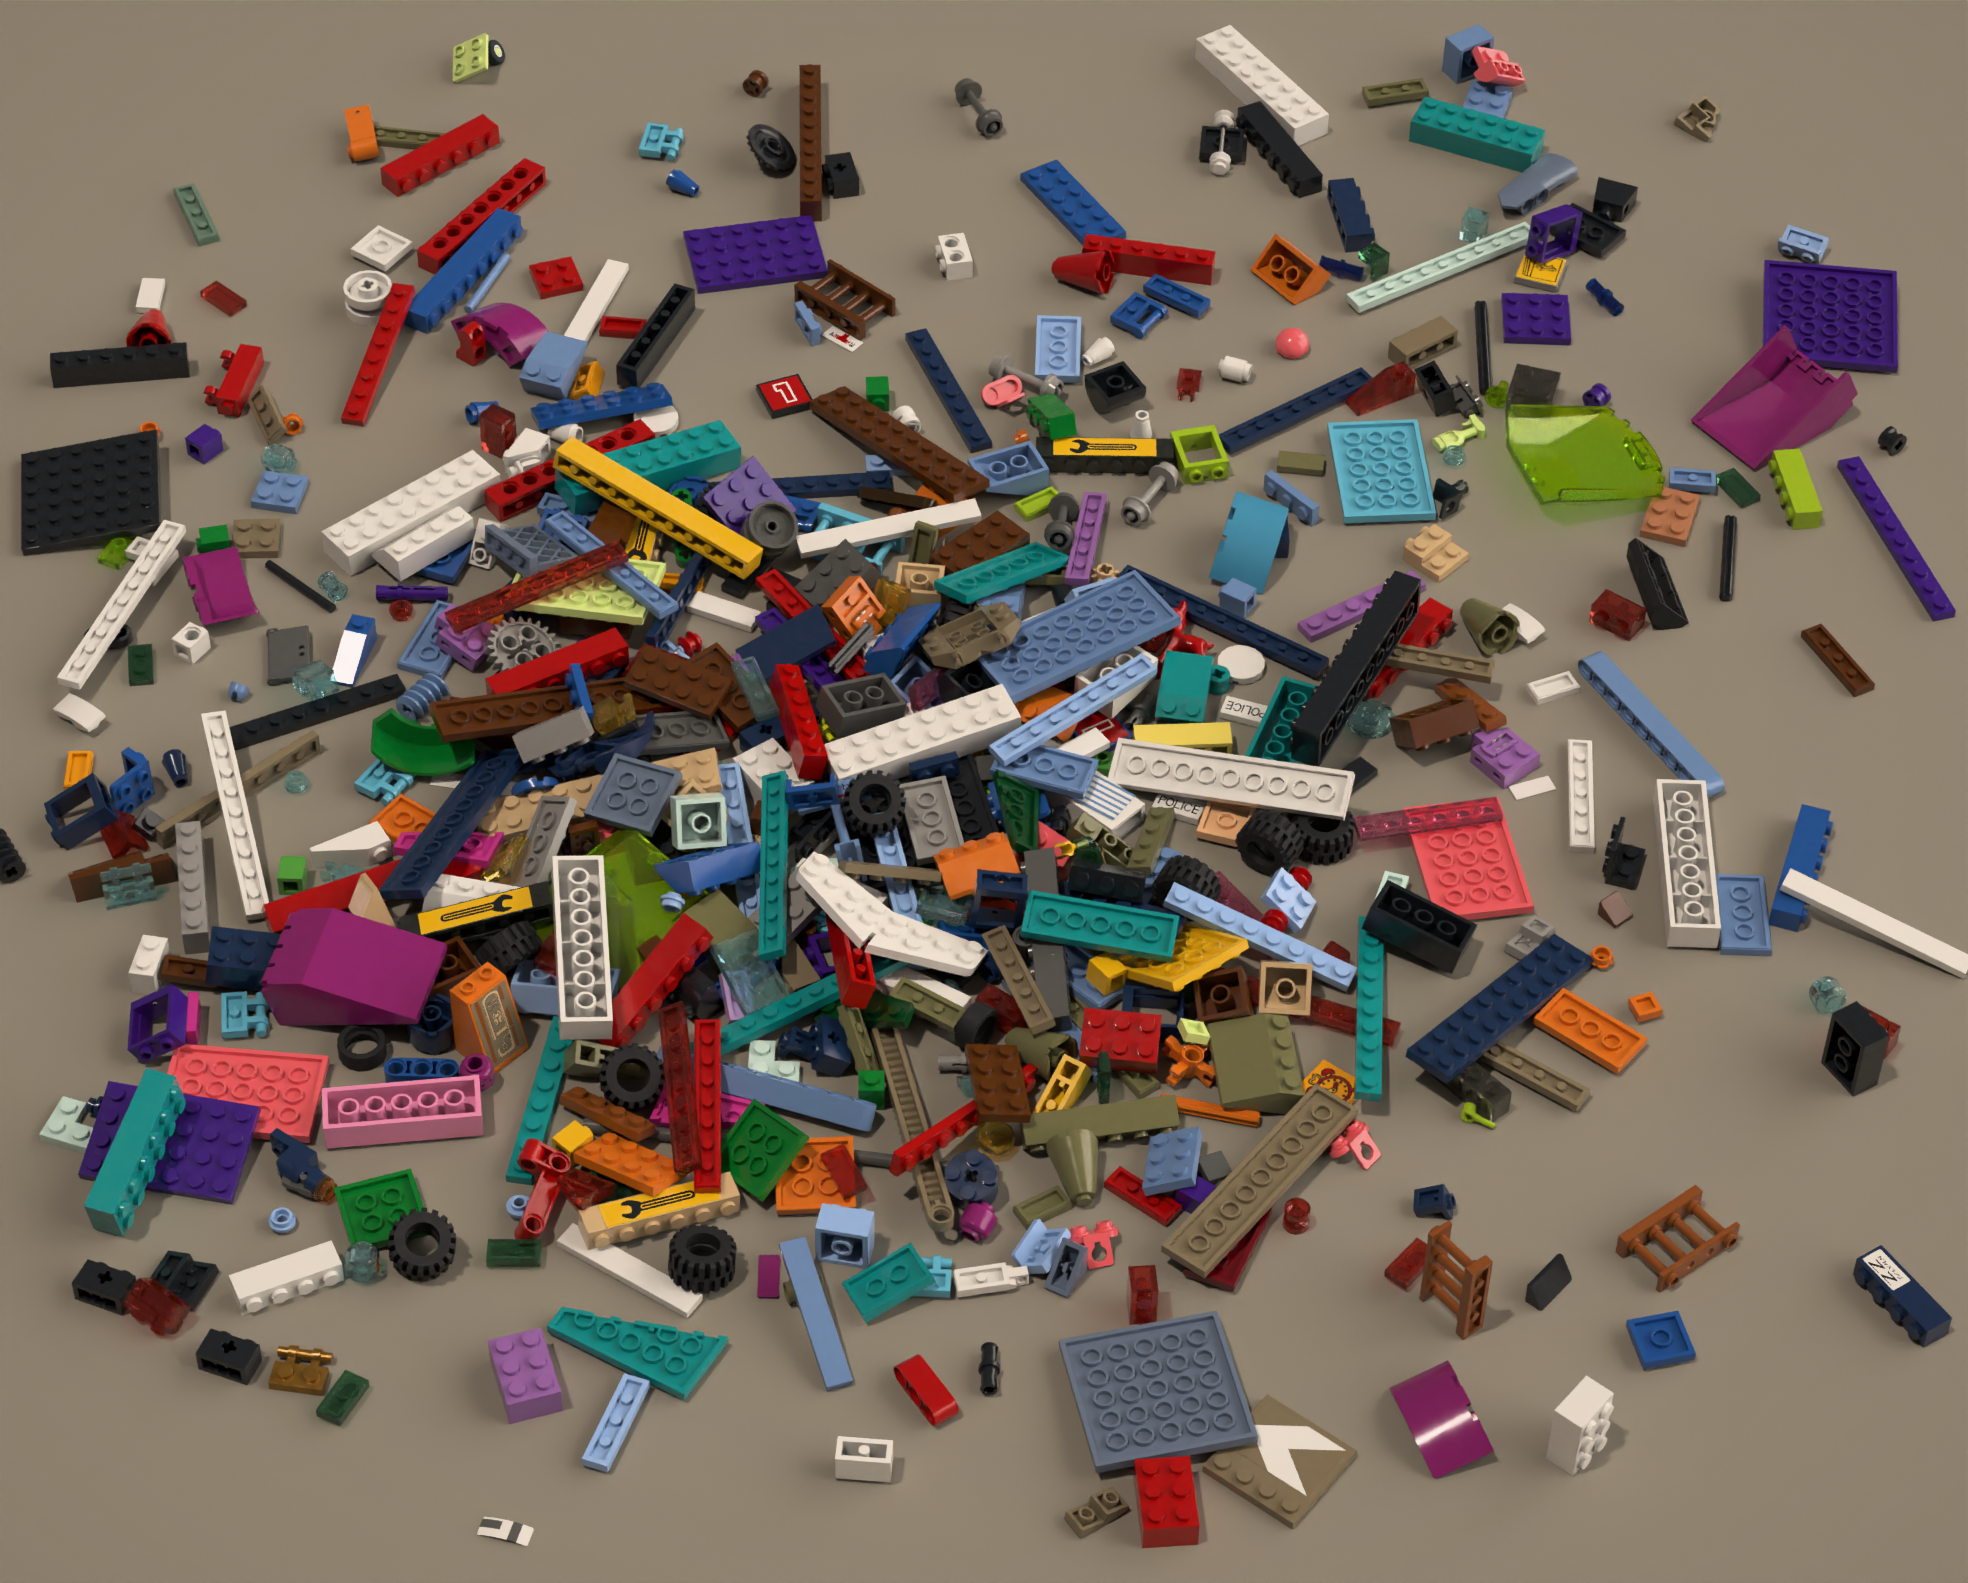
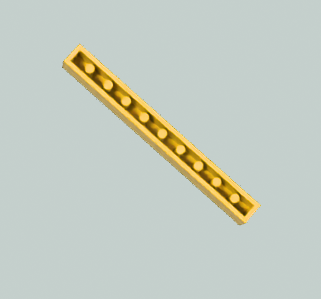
M569 438L556 450L553 463L555 469L743 580L760 566L763 548L576 438Z

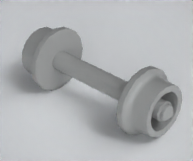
M997 354L992 359L989 366V375L993 376L996 380L1008 375H1014L1021 381L1039 388V396L1054 393L1060 398L1064 382L1059 380L1056 374L1050 373L1043 381L1012 368L1013 357L1011 355L1003 356Z
M1162 462L1159 465L1153 466L1149 471V478L1152 484L1141 498L1137 496L1126 497L1123 501L1121 515L1127 523L1139 525L1141 522L1149 519L1151 510L1147 503L1159 489L1171 491L1177 484L1179 473L1175 466L1168 462Z

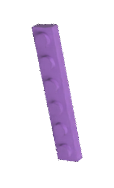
M1084 492L1075 530V539L1072 543L1066 569L1065 584L1076 587L1089 584L1107 504V493Z
M1413 570L1405 573L1421 579ZM1422 579L1420 593L1426 590V584ZM1383 584L1299 621L1297 629L1312 643L1362 620L1365 610L1371 608L1375 595L1381 593Z

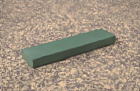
M192 183L173 188L174 196L198 246L219 242L217 230L195 184Z

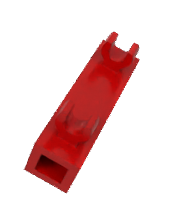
M240 344L236 354L229 350L222 351L220 358L224 360L221 366L228 369L219 390L214 386H206L203 392L207 395L205 403L211 405L216 403L218 414L240 417L264 365L262 347Z

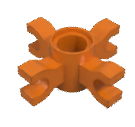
M1172 1035L1164 1041L1166 1046L1161 1050V1053L1177 1061V1064L1170 1068L1169 1072L1171 1074L1166 1078V1082L1174 1087L1182 1077L1194 1078L1197 1076L1208 1088L1215 1083L1214 1067L1203 1062V1059L1211 1052L1209 1050V1041L1207 1045L1188 1044L1184 1047Z

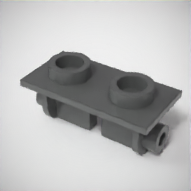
M1456 375L1455 377L1458 382L1450 384V387L1453 390L1457 408L1465 418L1469 419V415H1476L1478 412L1483 417L1484 415L1481 410L1483 404L1477 395L1472 396L1471 393L1473 391L1468 382H1462L1458 375Z

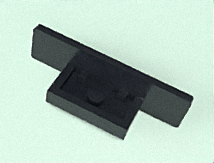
M831 808L805 814L790 830L791 836L800 841L794 849L796 863H799L802 858L807 859L820 843H824L828 839L829 834L836 828Z

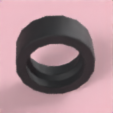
M981 1001L971 1004L957 1024L955 1042L965 1048L966 1044H987L998 1024L999 1014L997 1010Z
M349 1025L340 1032L337 1038L339 1059L350 1070L358 1072L372 1070L383 1063L387 1056L386 1036L377 1025ZM367 1039L377 1044L376 1048L365 1054H356L347 1050L350 1044L358 1040Z

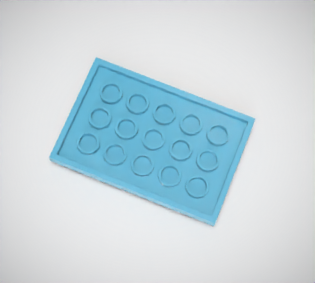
M1417 419L1327 423V433L1344 524L1436 520V509Z

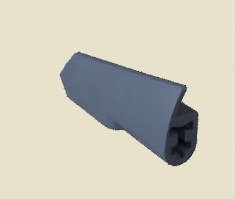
M1545 154L1498 192L1501 207L1515 209L1524 215L1545 202L1549 191L1557 186H1562L1577 176L1578 169L1571 160L1558 154Z

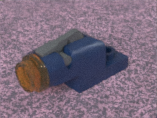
M276 1128L270 1134L272 1151L279 1157L276 1161L278 1175L282 1178V1186L316 1201H330L334 1196V1188L337 1187V1184L334 1183L333 1178L319 1169L317 1152Z

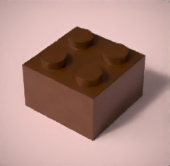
M1242 966L1205 973L1201 979L1193 981L1198 1021L1204 1022L1205 1026L1210 1023L1254 1015L1249 980Z

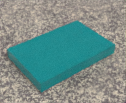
M910 1242L842 1282V1285L867 1323L936 1281Z

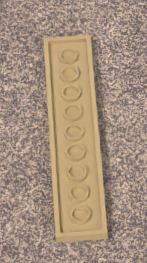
M715 747L651 762L681 771L683 778L674 795L691 778L708 793L722 791ZM604 774L557 784L555 787L544 790H533L530 793L519 796L510 795L497 798L491 809L478 824V830L483 832V836L495 837V832H504V841L526 837L541 796L571 797L577 800L574 815L570 819L571 825L592 821L585 818L584 811Z

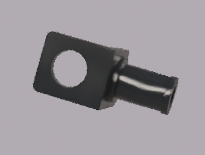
M1441 478L1436 480L1433 498L1442 503L1439 514L1440 519H1444L1458 511L1461 496L1469 490L1466 481L1463 483L1464 480H1459L1450 485Z

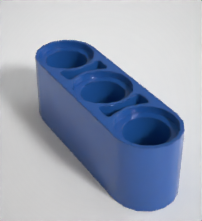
M391 1058L384 1064L386 1083L460 1077L459 1065L453 1059Z

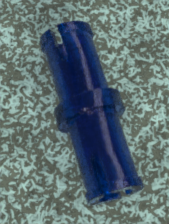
M1322 255L1319 265L1326 271L1336 273L1338 277L1343 275L1361 281L1364 273V267L1346 263V260L1343 259L1338 261Z
M1596 278L1591 279L1586 284V289L1597 298V302L1600 305H1604L1614 316L1622 313L1624 305L1613 296L1611 290L1605 289Z

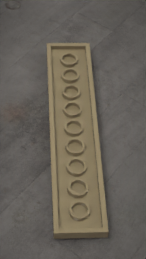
M1315 1083L1162 1244L1161 1252L1202 1278H1205L1358 1115V1108Z

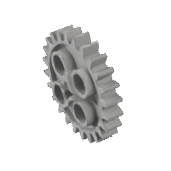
M519 616L517 622H515L510 617L508 622L501 620L500 625L495 624L493 630H490L485 646H487L485 654L489 655L487 662H494L492 670L500 669V672L559 650L560 641H553L555 633L548 634L547 630L549 627L540 628V621L534 625L531 618L524 622L522 617Z

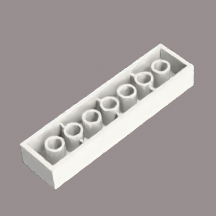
M1231 25L1196 39L1195 59L1245 105L1261 101L1298 146L1327 134L1329 114Z
M471 450L321 531L324 552L348 575L353 576L377 563L372 557V553L446 510L460 506L468 513L485 504L484 490L501 483L500 473L474 450Z
M1003 684L826 743L824 746L828 758L825 768L829 776L830 774H836V781L854 778L860 773L866 775L868 770H872L873 774H877V770L883 771L882 775L887 776L889 773L893 775L892 780H896L910 775L909 763L956 751L958 758L989 748L990 744L1022 726L1021 716Z
M1656 779L1653 804L1667 947L1717 948L1721 923L1706 781Z
M603 855L552 856L551 879L559 1039H612L613 1014Z

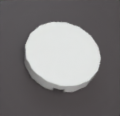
M673 406L635 412L633 415V422L641 419L655 433V438H659L663 434L669 435L673 433L679 424L678 412Z
M1235 645L1226 648L1218 656V665L1224 666L1230 671L1229 682L1231 683L1235 681L1242 685L1250 684L1260 679L1263 675L1265 660L1262 654L1255 648Z

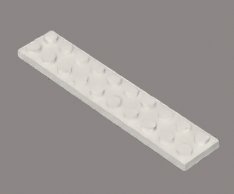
M1118 738L1108 779L1121 788L1344 821L1355 774L1352 771Z

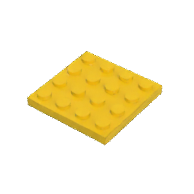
M1186 923L1179 938L1175 939L1171 963L1129 955H1122L1117 959L1128 969L1126 978L1150 984L1154 987L1164 988L1171 992H1177L1182 990L1188 983L1201 979L1205 973L1220 968L1221 964L1229 959L1237 958L1249 946L1245 938Z

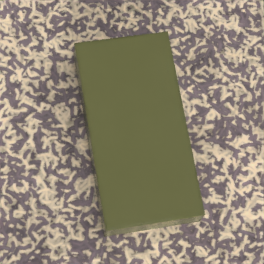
M1279 450L1277 472L1322 476L1325 455Z
M919 520L915 523L908 563L926 564L930 561V554L935 552L939 527Z
M1057 1185L1013 1206V1213L1025 1229L1028 1230L1034 1219H1041L1042 1222H1045L1072 1209V1203Z

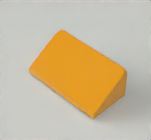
M597 361L579 366L570 391V399H581L580 397L583 395L598 396L605 371Z

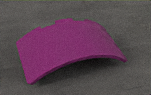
M504 302L489 304L451 321L456 334L469 322H477L484 331L485 340L491 342V346L502 355L509 367L526 359L545 332H549L545 325L532 313L520 306Z
M237 547L182 558L188 586L194 587L195 590L192 600L196 612L199 613V620L202 625L259 613L251 597Z
M1448 1360L1390 1388L1434 1478H1439L1494 1452L1475 1412L1469 1413L1467 1407L1471 1405V1402Z

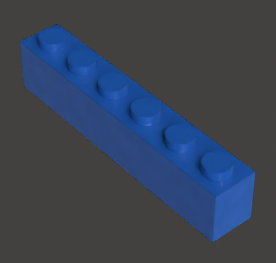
M1804 804L1801 805L1772 904L1769 925L1798 932L1800 923L1805 924L1808 909L1804 907L1805 905L1810 906V904L1781 891L1780 887L1790 868L1817 881L1818 874L1814 872L1815 870L1820 871L1823 856H1820V852L1825 853L1828 839L1824 837L1825 835L1830 836L1833 822L1829 821L1831 811Z

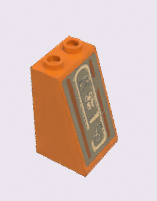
M486 962L449 990L455 1048L465 1058L477 1053L487 1056L491 1060L496 1074L529 1049L506 975L489 962Z

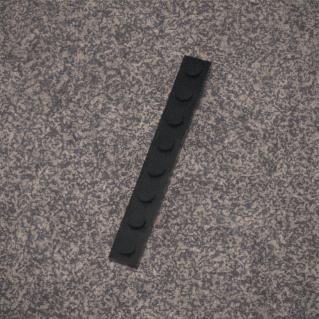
M394 674L229 727L234 750H240L395 700L402 696L406 689L398 674Z

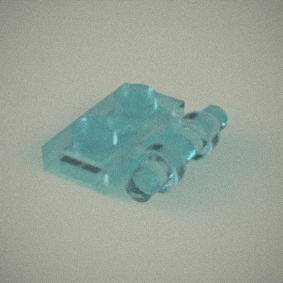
M140 862L132 863V866L119 869L116 866L109 868V871L100 872L101 882L112 880V883L102 885L107 910L157 900L152 875L142 877V874L152 872L150 862L140 864ZM134 876L135 878L125 881L119 880L120 878Z

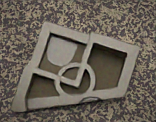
M1704 94L1694 101L1689 109L1677 116L1674 123L1688 134L1703 141H1708L1712 136V129L1715 126L1720 107Z

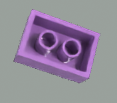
M541 1328L488 1340L489 1358L509 1424L563 1411L560 1386Z

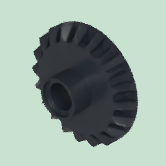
M764 124L754 125L748 131L747 144L751 147L750 151L754 153L755 158L761 164L766 165L767 168L772 167L774 171L779 170L781 172L784 170L788 171L794 165L795 152L793 147L779 131Z

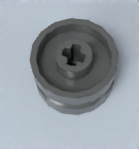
M775 500L764 501L756 505L745 519L740 534L763 548L761 559H774L781 556L796 538L798 521L794 512L784 503Z

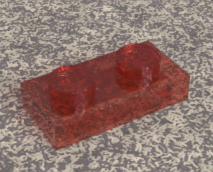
M1416 1238L1385 1269L1384 1276L1406 1290L1423 1273L1427 1244Z

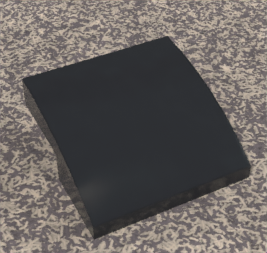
M168 1250L145 1284L142 1292L159 1302L176 1308L194 1311L216 1278L219 1270L216 1264L194 1261L189 1253Z

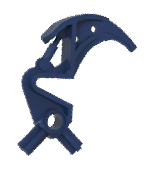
M650 711L647 713L646 719L639 729L627 736L604 741H589L576 749L573 744L568 745V750L563 753L554 755L551 752L545 755V760L532 764L531 761L523 763L519 769L520 773L525 775L544 767L554 775L562 777L564 781H570L582 772H585L589 767L595 766L597 771L604 774L615 753L635 759L640 755L652 735L655 725L654 712Z

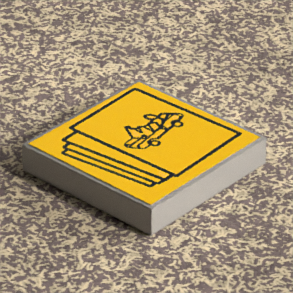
M1524 252L1514 276V283L1556 292L1567 266V259L1556 258L1539 263L1525 256Z

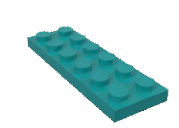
M1034 542L934 580V590L943 593L947 597L957 599L962 604H972L975 600L990 597L993 593L1005 591L1009 587L1023 584L1032 578L1041 577L1050 571H1057L1059 568L1068 565L1069 556Z
M1029 890L1020 937L1171 963L1179 916Z

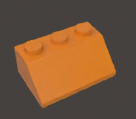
M1277 234L1272 237L1250 269L1294 305L1319 293L1331 276L1328 271L1300 249Z
M1050 686L1015 703L1014 705L1021 716V724L1024 725L1072 696V694ZM1078 722L1052 739L1061 743L1068 742Z
M1004 832L990 833L986 838L977 841L970 840L963 843L962 846L953 849L946 848L933 855L937 870L942 872L941 883L950 901L973 893L977 869L1021 874L1009 840Z

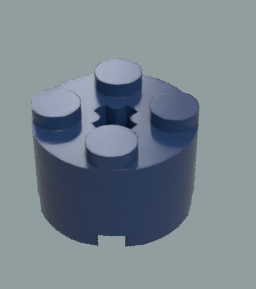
M442 994L428 997L418 1024H407L408 1039L418 1050L436 1056L455 1043L449 997Z
M974 1149L956 1155L948 1163L944 1171V1178L951 1202L956 1207L964 1210L971 1203L980 1204L981 1202H986L991 1205L995 1201L999 1189V1180L996 1166L988 1156Z

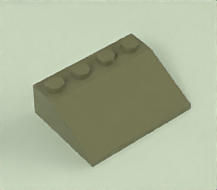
M1263 1013L1207 1024L1206 1028L1210 1035L1209 1046L1221 1107L1287 1114L1304 1096L1288 1016Z

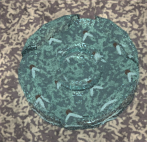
M1365 699V702L1359 704L1347 724L1354 734L1362 738H1382L1392 731L1389 718L1395 716V714H1393L1392 708L1383 701Z

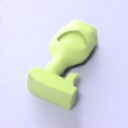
M1475 414L1469 415V420L1466 423H1462L1461 429L1463 431L1451 430L1436 435L1435 438H1432V444L1440 452L1458 447L1463 444L1465 439L1473 436L1483 439L1485 436V426Z

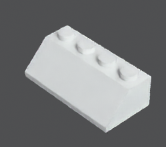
M460 506L451 508L372 553V557L401 582L473 540L475 536L473 517Z
M441 874L424 897L422 912L521 887ZM494 935L488 936V937H484V938H482V939H488V940H489V939L492 938Z

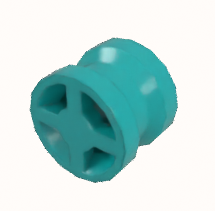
M1221 665L1213 666L1209 688L1210 694L1223 695L1228 692L1230 671L1226 667Z

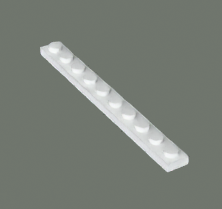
M163 520L57 676L58 684L78 690L82 688L185 535V525Z
M226 711L201 714L202 727L246 921L264 918L261 912L262 906L269 903Z

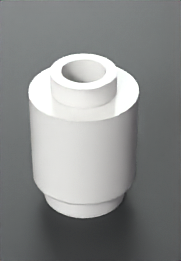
M1230 356L1220 360L1218 372L1221 373L1222 378L1241 383L1249 381L1252 364H1249L1248 361Z

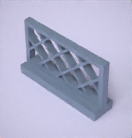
M494 524L485 525V548L529 581L538 579V571L580 564V557L535 524L501 530Z

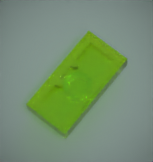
M142 534L111 540L97 557L98 563L119 570L128 559L126 558L125 550L137 536L142 537Z

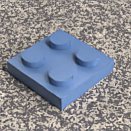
M264 470L250 501L251 508L296 514L309 484L308 476Z

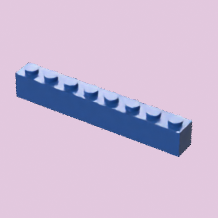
M498 208L413 297L404 320L405 326L426 334L433 327H436L444 315L450 312L451 308L462 299L463 295L474 286L475 282L486 273L487 269L497 262L498 258L504 251L509 249L516 238L521 236L523 230L521 216Z

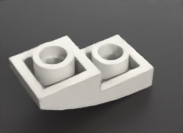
M1511 603L1503 608V610L1515 615L1520 622V627L1518 626L1517 628L1518 640L1530 643L1545 631L1544 627L1535 618Z
M70 693L53 708L57 716L70 720L75 728L86 732L97 728L99 723L106 717L95 706Z

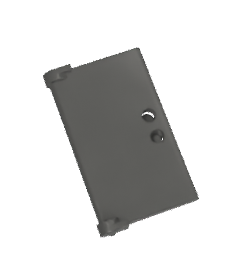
M305 625L280 630L277 628L268 629L266 631V636L268 637L267 684L269 686L280 685V682L309 678V627Z

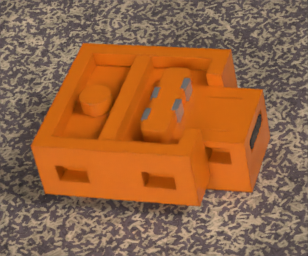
M849 576L821 606L823 612L846 642L866 622L874 626L875 633L872 636L877 635L882 627L876 619H880L886 612L861 576Z

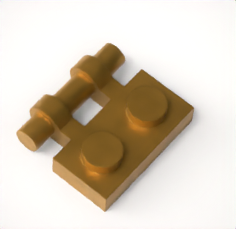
M289 1345V1347L279 1346L277 1356L287 1359L286 1362H274L268 1382L269 1389L323 1396L329 1377V1368L321 1367V1363H332L333 1353L323 1352L321 1348H314L313 1350L300 1349L298 1345ZM297 1360H308L311 1363L310 1365L297 1364Z

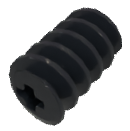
M0 828V881L9 883L18 880L25 874L26 865L19 856L11 839L7 836V832Z

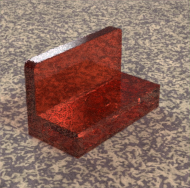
M115 809L118 820L100 830L112 858L126 855L132 847L146 852L149 846L145 837L131 828L136 820L135 816Z

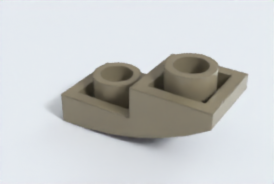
M1110 1487L1091 1495L1088 1503L1066 1511L1064 1520L1078 1537L1082 1538L1119 1517L1128 1510L1129 1505L1114 1487Z

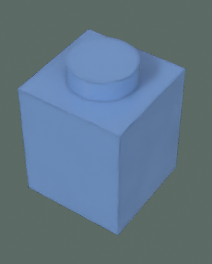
M1232 578L1219 590V607L1245 618L1256 604L1257 588Z

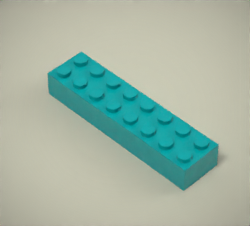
M718 420L603 453V455L657 487L667 490L676 481L679 483L684 480L683 478L686 476L708 478L740 467L741 446L723 422ZM555 469V490L574 516L600 509L605 497Z

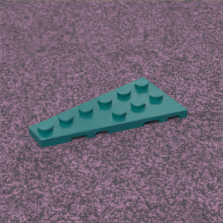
M561 1307L547 1325L548 1333L636 1377L649 1380L650 1384L682 1400L688 1397L728 1344L727 1336L709 1337L704 1336V1332L694 1331L692 1334L678 1331L677 1327L635 1320V1323L621 1321V1317L611 1316L609 1319L595 1316L594 1312Z

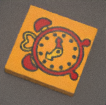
M1324 1059L1302 1081L1304 1095L1316 1083L1350 1104L1356 1100L1354 1099L1355 1077Z

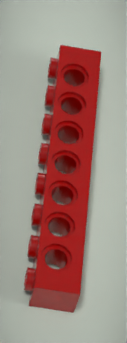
M526 158L514 165L495 184L489 187L467 208L462 210L452 221L448 222L438 233L434 234L424 245L419 247L417 250L418 267L435 275L498 208L513 213L546 185L545 167Z
M638 419L586 443V445L603 454L655 439V433L641 419ZM554 458L485 489L486 508L499 522H503L537 506L546 492L559 495L555 490Z

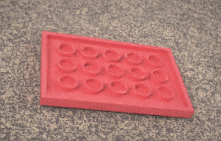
M1498 797L1403 808L1402 816L1429 901L1467 920L1533 913L1534 905Z
M185 1044L173 1050L167 1074L176 1076L183 1094L259 1106L261 1112L253 1135L255 1139L271 1140L270 1134L278 1128L299 1142L310 1143L322 1088L324 1087L329 1066V1056Z

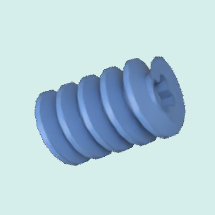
M432 673L424 674L422 679H419L416 684L412 685L409 690L397 698V710L403 717L416 721V718L420 719L424 716V713L429 712V702L441 701L443 696L449 694V688L437 675Z

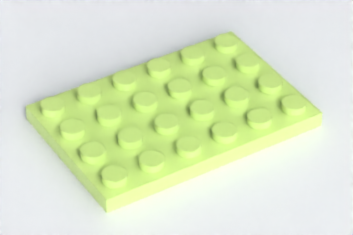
M577 552L574 553L580 557V564L538 571V579L529 581L517 572L503 600L504 609L552 614L562 617H577L586 620L594 619L606 622L627 623L630 625H643L648 614V610ZM623 558L656 586H660L666 572V563Z

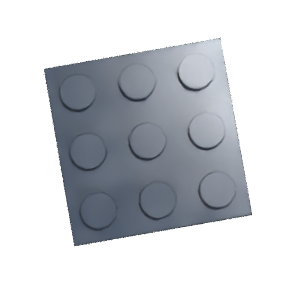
M615 753L584 811L585 818L652 837L670 803V796L674 795L683 778L682 773L678 770Z

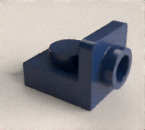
M793 1025L787 1033H782L777 1044L780 1047L778 1057L784 1059L790 1051L811 1061L809 1057L811 1048L809 1032Z
M1444 1184L1414 1190L1413 1211L1417 1217L1442 1212L1447 1220L1453 1219V1209L1456 1208V1200L1453 1193H1449Z

